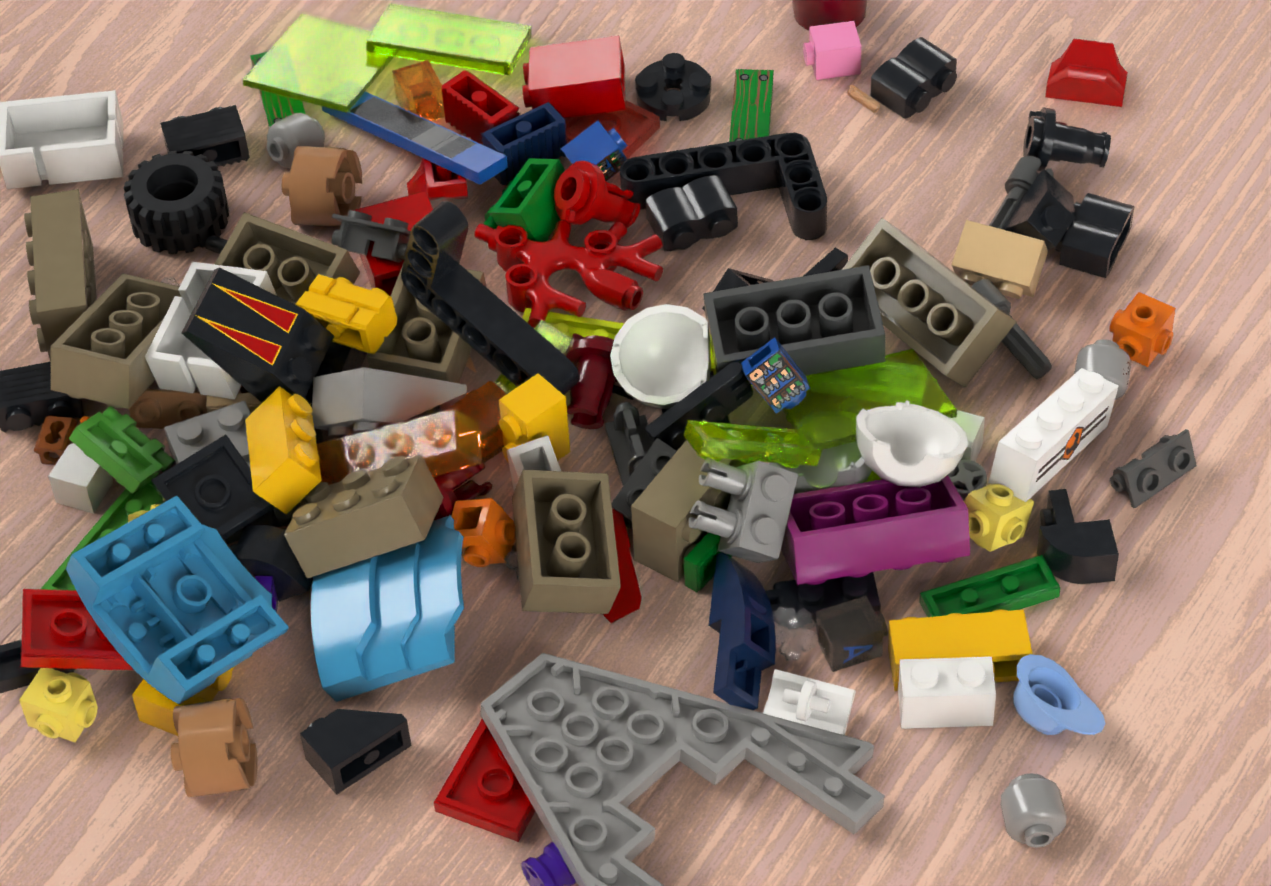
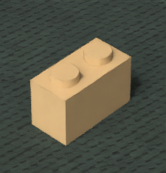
M966 220L951 266L954 273L969 285L982 279H989L1005 296L1020 299L1023 294L1033 297L1048 250L1043 240Z

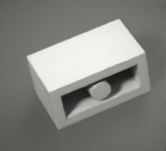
M992 657L900 659L898 697L901 729L993 726L996 690Z

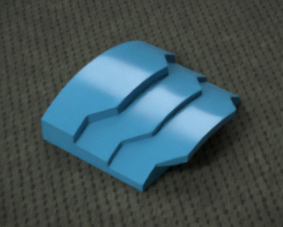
M178 496L171 498L73 553L66 567L83 604L117 652L146 682L177 704H181L213 684L218 676L251 657L253 652L283 635L289 629L288 625L272 608V594L241 564L224 542L217 529L202 525Z
M450 515L434 520L423 541L313 577L311 630L315 660L322 689L336 702L455 663L454 624L464 610L461 581V555L464 536L459 531L454 530V519Z

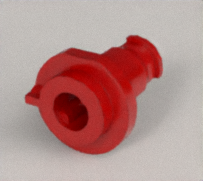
M577 161L570 165L561 174L554 189L557 215L561 220L573 225L584 224L593 218L605 223L621 222L626 228H629L638 218L641 204L626 200L631 199L634 192L631 190L622 191L617 185L606 182L600 167L588 161Z

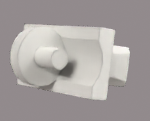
M775 669L763 714L845 735L856 691Z

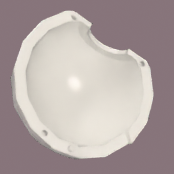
M669 304L645 308L629 318L616 334L610 354L614 376L625 392L645 406L670 409L709 380L711 351L707 320L687 307Z
M908 400L905 403L896 402L895 406L875 407L867 411L863 408L856 417V439L865 464L880 478L898 486L922 487L939 482L955 469L969 444L966 432L954 420L938 411L920 405L909 404L910 401Z

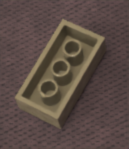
M79 189L30 196L31 213L24 214L27 235L32 237L33 240L26 242L28 262L30 266H34V270L27 271L28 284L31 295H35L36 298L35 300H29L30 317L33 325L40 324L41 328H37L39 348L41 352L48 351L50 361L51 345L97 300L93 243Z
M883 218L879 220L842 269L869 265L883 325L941 373L963 387L968 385L1016 323L1008 314Z
M122 273L51 345V390L65 393L76 399L85 398L106 403L109 407L129 409L155 381L145 355L174 297H181L178 290L179 286Z

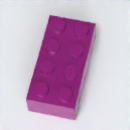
M948 475L939 482L922 487L898 486L881 479L797 493L793 495L781 551L797 585H818L828 579L846 576L864 577L870 572L887 569L906 570L913 565L928 562L947 563L958 557L970 556L968 507Z

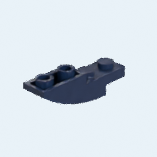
M721 552L716 556L708 625L720 633L713 693L730 705L755 710L758 709L761 673L763 670L775 665L776 636L773 612L768 595L754 573L726 553Z

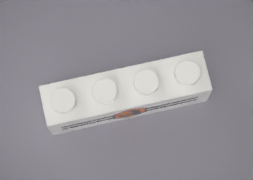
M1081 368L998 442L988 483L991 485L1001 484L1007 486L1013 491V496L1027 502L1108 426L1119 386L1104 379L1103 376L1096 372Z

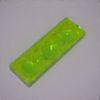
M688 420L684 432V437L700 458L704 460L712 458L717 462L722 459H735L746 464L761 461L778 463L788 468H798L800 465L817 466L822 453L820 447L805 430Z

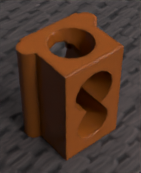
M57 416L45 417L34 447V452L39 454L42 464L56 465L67 446L73 444L69 437L77 426L78 422L76 419ZM50 452H54L59 457L53 458L49 454Z

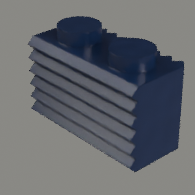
M549 102L481 133V141L484 146L507 156L508 168L494 176L501 185L506 186L509 181L513 180L529 158L560 160L561 157H566L561 150L567 144L565 119Z

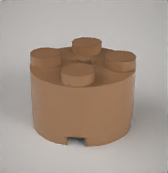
M296 147L291 170L283 174L281 183L283 194L289 196L291 221L294 225L341 227V222L332 218V215L348 216L349 210L360 208L362 196H355V183H362V169L355 151L333 147Z
M228 698L174 707L173 721L178 733L179 743L171 745V761L175 771L183 770L184 787L188 797L241 791L255 785L258 765L256 743L250 744L247 729H253V724L248 707L242 698Z

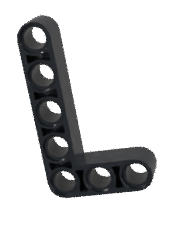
M783 133L638 156L627 159L620 167L621 190H631L634 192L631 199L626 200L641 204L640 210L646 209L645 200L661 190L674 187L683 188L696 179L717 175L721 178L730 195L779 188L791 230L798 238L815 240L822 237L827 230V195L810 142L799 133Z
M448 201L441 202L411 229L401 272V279L406 289L516 387L536 374H540L565 395L580 381L577 368L563 353L459 264L468 233V222L463 212L456 205Z

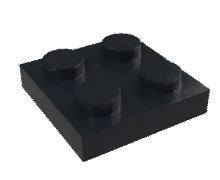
M226 434L152 479L153 487L164 502L178 496L202 525L217 529L223 540L275 508L253 492L251 469Z

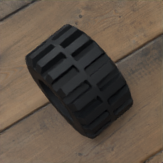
M169 151L167 155L161 156L157 154L152 156L150 161L144 160L138 164V170L130 172L128 175L129 181H126L124 184V197L133 233L136 238H140L141 244L145 247L152 246L153 251L159 253L167 250L168 254H177L178 251L189 253L193 252L194 248L198 246L204 248L209 235L212 234L219 237L221 235L220 229L226 228L229 207L221 171H218V166L213 161L208 162L206 156L201 154L194 156L193 152L184 151L183 153Z

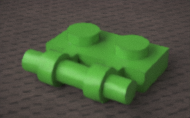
M110 406L103 414L99 411L75 427L69 440L114 477L119 484L134 494L157 477L160 471L164 473L170 469L175 460L164 451L165 446L156 438L151 440L136 427L137 422L128 414L122 415Z

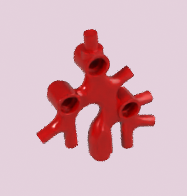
M558 221L552 239L544 242L527 239V232L522 227L516 225L498 226L494 229L481 223L477 226L474 233L475 238L488 243V248L497 253V262L506 272L508 303L518 312H525L526 308L532 309L528 324L535 330H541L544 327L548 311L552 309H561L577 317H581L585 312L586 302L558 291L549 284L550 276L560 270L569 269L578 272L587 289L601 301L623 311L628 309L635 310L643 298V288L639 287L636 280L614 271L619 266L655 282L659 281L663 273V267L643 259L662 249L663 245L659 236L654 234L638 243L622 246L618 242L627 234V228L623 223L615 222L608 231L595 230L590 232L585 237V247H577L569 243L572 227L570 223L565 221Z

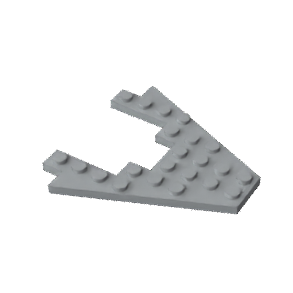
M542 653L481 703L482 719L552 841L558 848L578 886H664L631 862L655 840L656 828L627 807L679 761L713 785H717L745 759L852 834L858 832L883 808L885 795L854 775L873 757L874 745L867 741L770 716Z

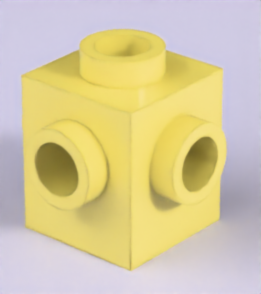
M990 484L970 492L964 500L968 507L970 538L975 544L989 552L1016 542L1024 537L1034 501L1029 499L1027 502L1018 499L1013 496L1014 493L1010 488L1001 484Z
M40 668L19 699L28 726L37 729L41 734L49 738L56 739L61 737L72 742L77 741L84 728L92 725L98 709L91 684L87 679L74 672L66 674L52 668Z

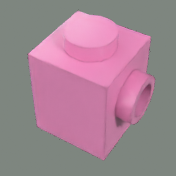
M854 21L809 27V42L803 43V54L806 66L812 65L816 80L861 74V43Z

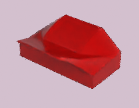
M1073 39L1062 56L1051 63L1045 97L1122 107L1128 73L1119 62L1114 44Z
M422 158L420 167L415 175L407 182L408 196L426 191L429 200L442 198L468 199L466 178Z

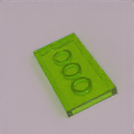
M390 3L366 39V52L510 75L532 37V26Z

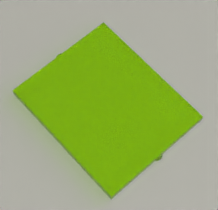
M301 14L243 78V86L348 113L403 47V39Z
M913 349L886 355V362L806 375L810 389L806 391L805 398L791 409H782L786 415V420L792 424L809 453L856 442V417L863 408L867 411L875 407L895 406L896 402L905 403L908 400L910 401L909 404L920 405L938 411L948 418L957 417V409L941 389L937 379L931 375Z

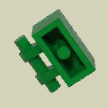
M529 158L516 177L509 181L502 190L503 195L497 203L492 205L486 212L483 224L494 229L498 226H520L527 232V239L540 242L548 241L549 236L555 229L556 223L561 221L557 215L554 200V189L557 180L565 171L560 160Z

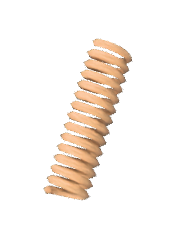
M849 86L851 87L848 90L850 97L873 113L879 110V102L856 86Z

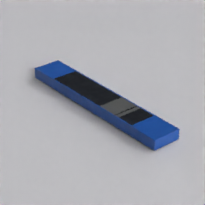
M347 84L321 99L322 111L479 185L508 168L506 155L351 84Z

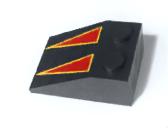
M220 267L214 269L181 332L261 403L279 386L291 395L298 394L305 398L313 382V377L316 376L334 339V335L305 309Z

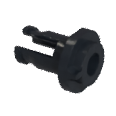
M1043 107L1041 111L1029 112L1023 156H1033L1040 159L1041 165L1037 171L1045 170L1049 160L1056 162L1062 160L1079 164L1093 163L1104 168L1109 155L1111 135L1107 134V132H1102L1101 134L1094 133L1084 128L1067 126L1066 123L1056 122L1055 109Z

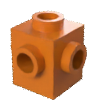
M1138 292L1125 310L1119 309L1114 315L1109 331L1113 333L1112 341L1116 342L1119 348L1128 353L1131 360L1149 367L1158 354L1164 355L1171 345L1176 308Z
M493 498L456 501L451 517L454 519V530L459 531L464 536L461 555L464 560L471 566L476 567L508 563L512 546L516 540L515 524L504 509Z

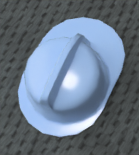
M1029 654L1020 659L1016 666L1019 682L1013 692V704L1017 713L1025 722L1045 735H1057L1065 729L1087 735H1095L1102 732L1106 724L1102 712L1078 687L1074 679L1063 667L1042 655Z

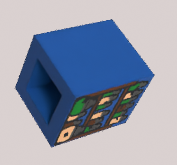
M598 120L561 148L572 164L577 161H588L599 166L604 174L605 181H608L617 174L622 163L627 160V157L622 152L627 147V144L614 127L607 132Z
M775 337L741 362L747 379L776 414L783 408L791 409L798 405L805 398L806 391L810 389L806 375Z

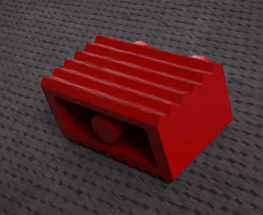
M467 70L462 71L442 85L445 122L455 126L456 130L461 131V134H466V137H471V140L482 145L481 133L520 115L518 112L520 107Z

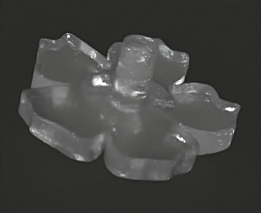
M779 607L776 612H773L774 621L776 622V646L781 644L779 653L785 656L786 661H796L801 656V650L808 652L812 648L817 647L819 635L809 630L815 626L812 613L802 608L795 614L793 608L786 609L783 607Z

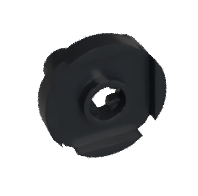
M679 53L667 54L662 60L648 65L636 75L635 89L638 106L646 115L656 120L667 121V116H679V121L692 119L700 115L709 106L712 90L711 76L697 63L685 60L683 55ZM669 88H679L680 91L674 90V89L667 91V89H669Z

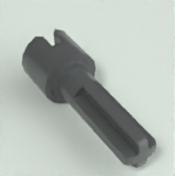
M1033 156L1020 158L1005 182L1007 196L989 226L1003 229L1039 175L1037 173L1041 165L1039 158ZM1050 168V169H1046V171H1047L1052 177H1054V173H1053L1052 169H1051V168Z
M982 279L971 285L1012 318L1010 315L1011 303L989 279ZM1016 322L1004 337L1002 343L1033 378H1042L1051 370L1052 365L1049 359Z

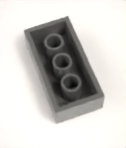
M869 265L703 293L705 315L709 326L716 374L732 362H739L741 364V362L774 337L805 375L886 362L885 331Z

